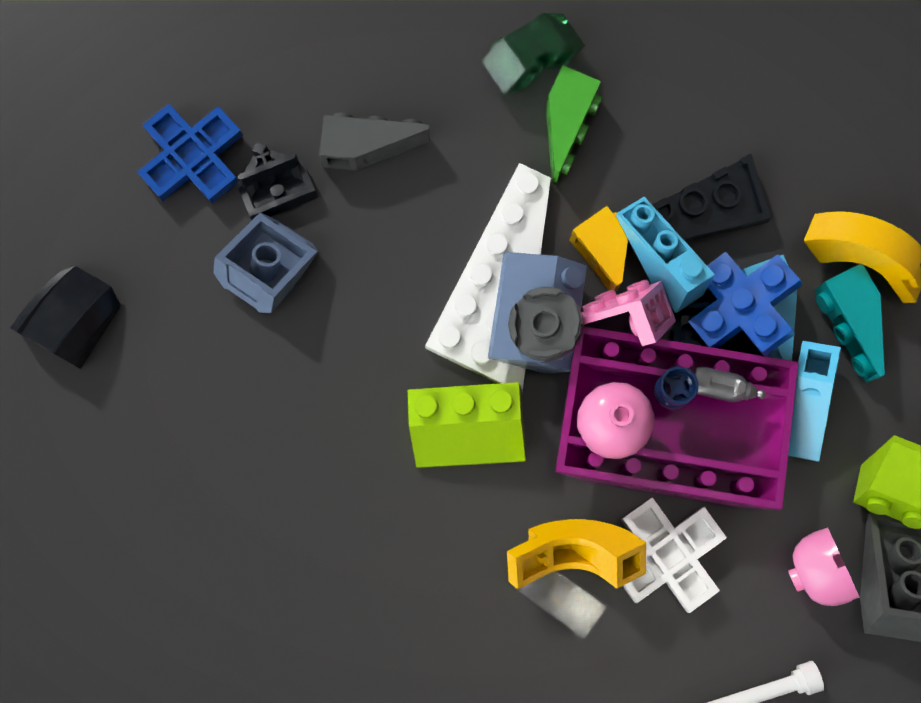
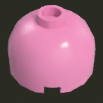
M611 382L596 387L584 398L578 410L577 428L586 446L592 452L603 458L622 459L637 453L647 444L654 429V412L649 399L641 390L628 383Z
M828 527L812 532L802 538L795 546L792 555L795 568L788 570L797 592L805 589L813 601L825 606H838L860 598Z

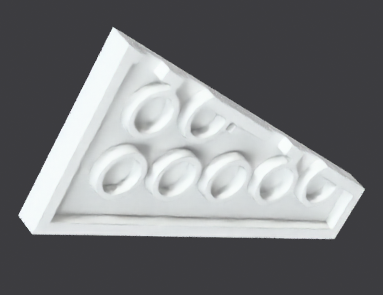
M519 163L435 325L425 348L497 384L519 382L523 392L526 368L488 359L503 254L513 252L541 255L551 178Z

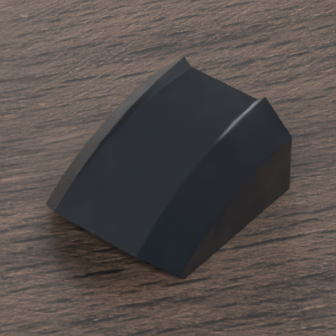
M77 266L61 270L49 280L31 299L10 328L81 369L120 309V303L110 285Z

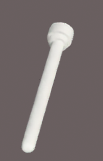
M813 661L797 665V670L791 671V676L707 703H760L794 691H798L799 694L806 692L807 695L824 691V683L816 664Z

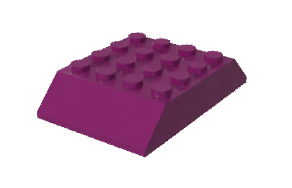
M583 326L582 337L573 350L555 472L587 482L734 507L782 510L798 362L659 339L656 343L642 346L639 337L633 334ZM676 366L685 367L695 374L697 368L708 367L738 374L745 378L747 382H751L758 390H764L766 396L763 399L755 397L748 399V401L728 402L696 394V397L684 407L668 410L656 401L654 385L670 368ZM611 382L628 383L641 390L649 399L654 412V429L647 444L637 453L622 459L603 458L592 452L586 446L577 428L578 410L584 398L596 387Z

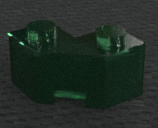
M542 13L507 36L497 39L490 46V52L482 60V63L504 94L523 92L544 70L561 69L562 65L566 66L585 47V44L563 13Z

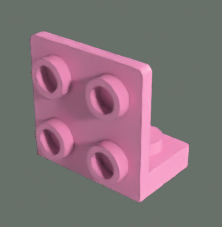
M642 280L627 287L628 291L617 295L615 290H610L595 296V301L582 307L584 310L582 312L584 324L629 311L631 330L635 336L639 337L642 346L656 343L676 322L662 281L649 285L648 280Z

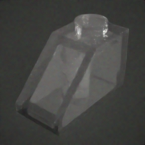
M557 571L519 590L520 593L583 639H585L607 608Z

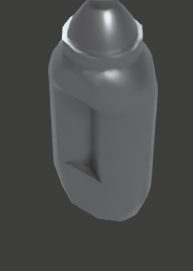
M708 367L696 369L695 375L699 382L697 394L728 402L748 401V399L755 397L763 399L766 396L764 390H758L751 382H747L745 378L738 374Z

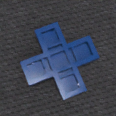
M170 104L166 105L142 125L163 151L137 171V173L162 202L188 180L192 181L211 204L239 182L237 177L218 156L239 140L243 134L219 106L192 128Z
M724 252L707 265L715 274L708 286V290L717 300L688 322L708 347L719 348L740 331H743L765 357L795 335L793 329L777 312L774 306L801 287L802 282L778 254L748 277L727 252Z

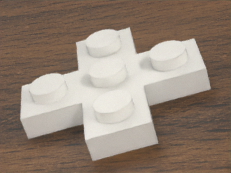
M652 497L621 519L628 531L646 542V574L623 586L634 603L640 602L666 583L685 611L691 613L720 591L697 560L727 538L705 507L700 508L674 527Z

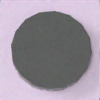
M540 287L524 294L523 298L517 304L515 303L511 309L508 321L510 338L519 351L532 360L543 362L562 359L573 351L582 337L584 326L581 309L574 299L559 288Z

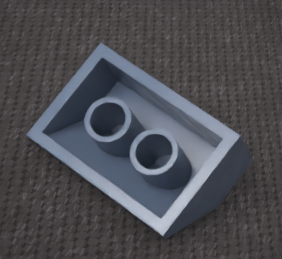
M504 253L488 359L547 375L570 372L573 351L562 359L550 362L532 360L522 354L511 340L508 321L510 311L515 303L517 304L528 291L540 287L559 288L571 296L581 309L587 265L560 256Z

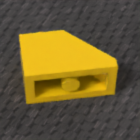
M606 206L574 228L569 241L608 291L615 290L616 292L623 281L628 238L616 217L617 212L612 213L609 207Z

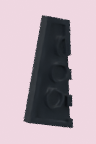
M752 154L741 158L738 162L727 168L725 166L700 182H694L683 188L682 191L652 204L685 242L768 223L772 218Z

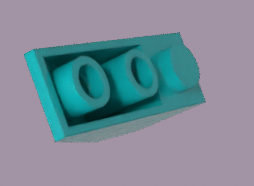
M859 264L823 282L813 291L816 294L815 299L819 309L828 315L834 325L833 331L836 339L840 344L846 346L849 351L855 372L860 377H863L866 383H869L885 375L881 294L864 265Z

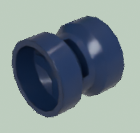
M679 366L670 368L654 385L655 399L662 407L668 410L682 408L696 397L699 390V382L696 375L690 369Z

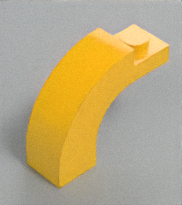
M853 212L814 214L804 238V243L819 263L854 262L865 265L880 273L888 281L902 303L917 302L921 291V245L913 237L891 223L864 214Z
M569 519L535 526L528 529V541L507 551L509 582L517 589L552 572L564 569L590 571L599 575L617 589L646 574V542L619 526L595 520Z

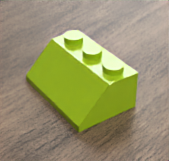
M519 382L407 390L409 430L416 468L526 462L523 398Z
M895 435L861 464L853 503L866 507L871 513L886 515L902 521L909 528L921 529V445Z

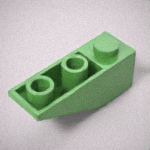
M562 65L549 93L546 106L551 179L555 184H557L561 173L568 175L576 157L570 154L574 144H582L589 128L584 122L588 114L595 116L603 97L597 94L601 81Z

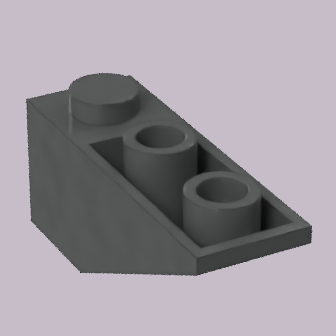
M335 113L333 116L324 115L319 150L322 167L357 171L429 143V124H423L416 119H405L402 122L388 121V119L381 116H370L368 119L354 118L347 113Z

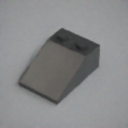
M871 512L866 517L860 591L864 633L921 642V529L909 528L902 521Z

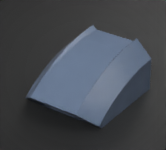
M259 213L215 256L213 273L224 289H228L256 308L259 313H272L302 277L319 251L313 243L279 220Z

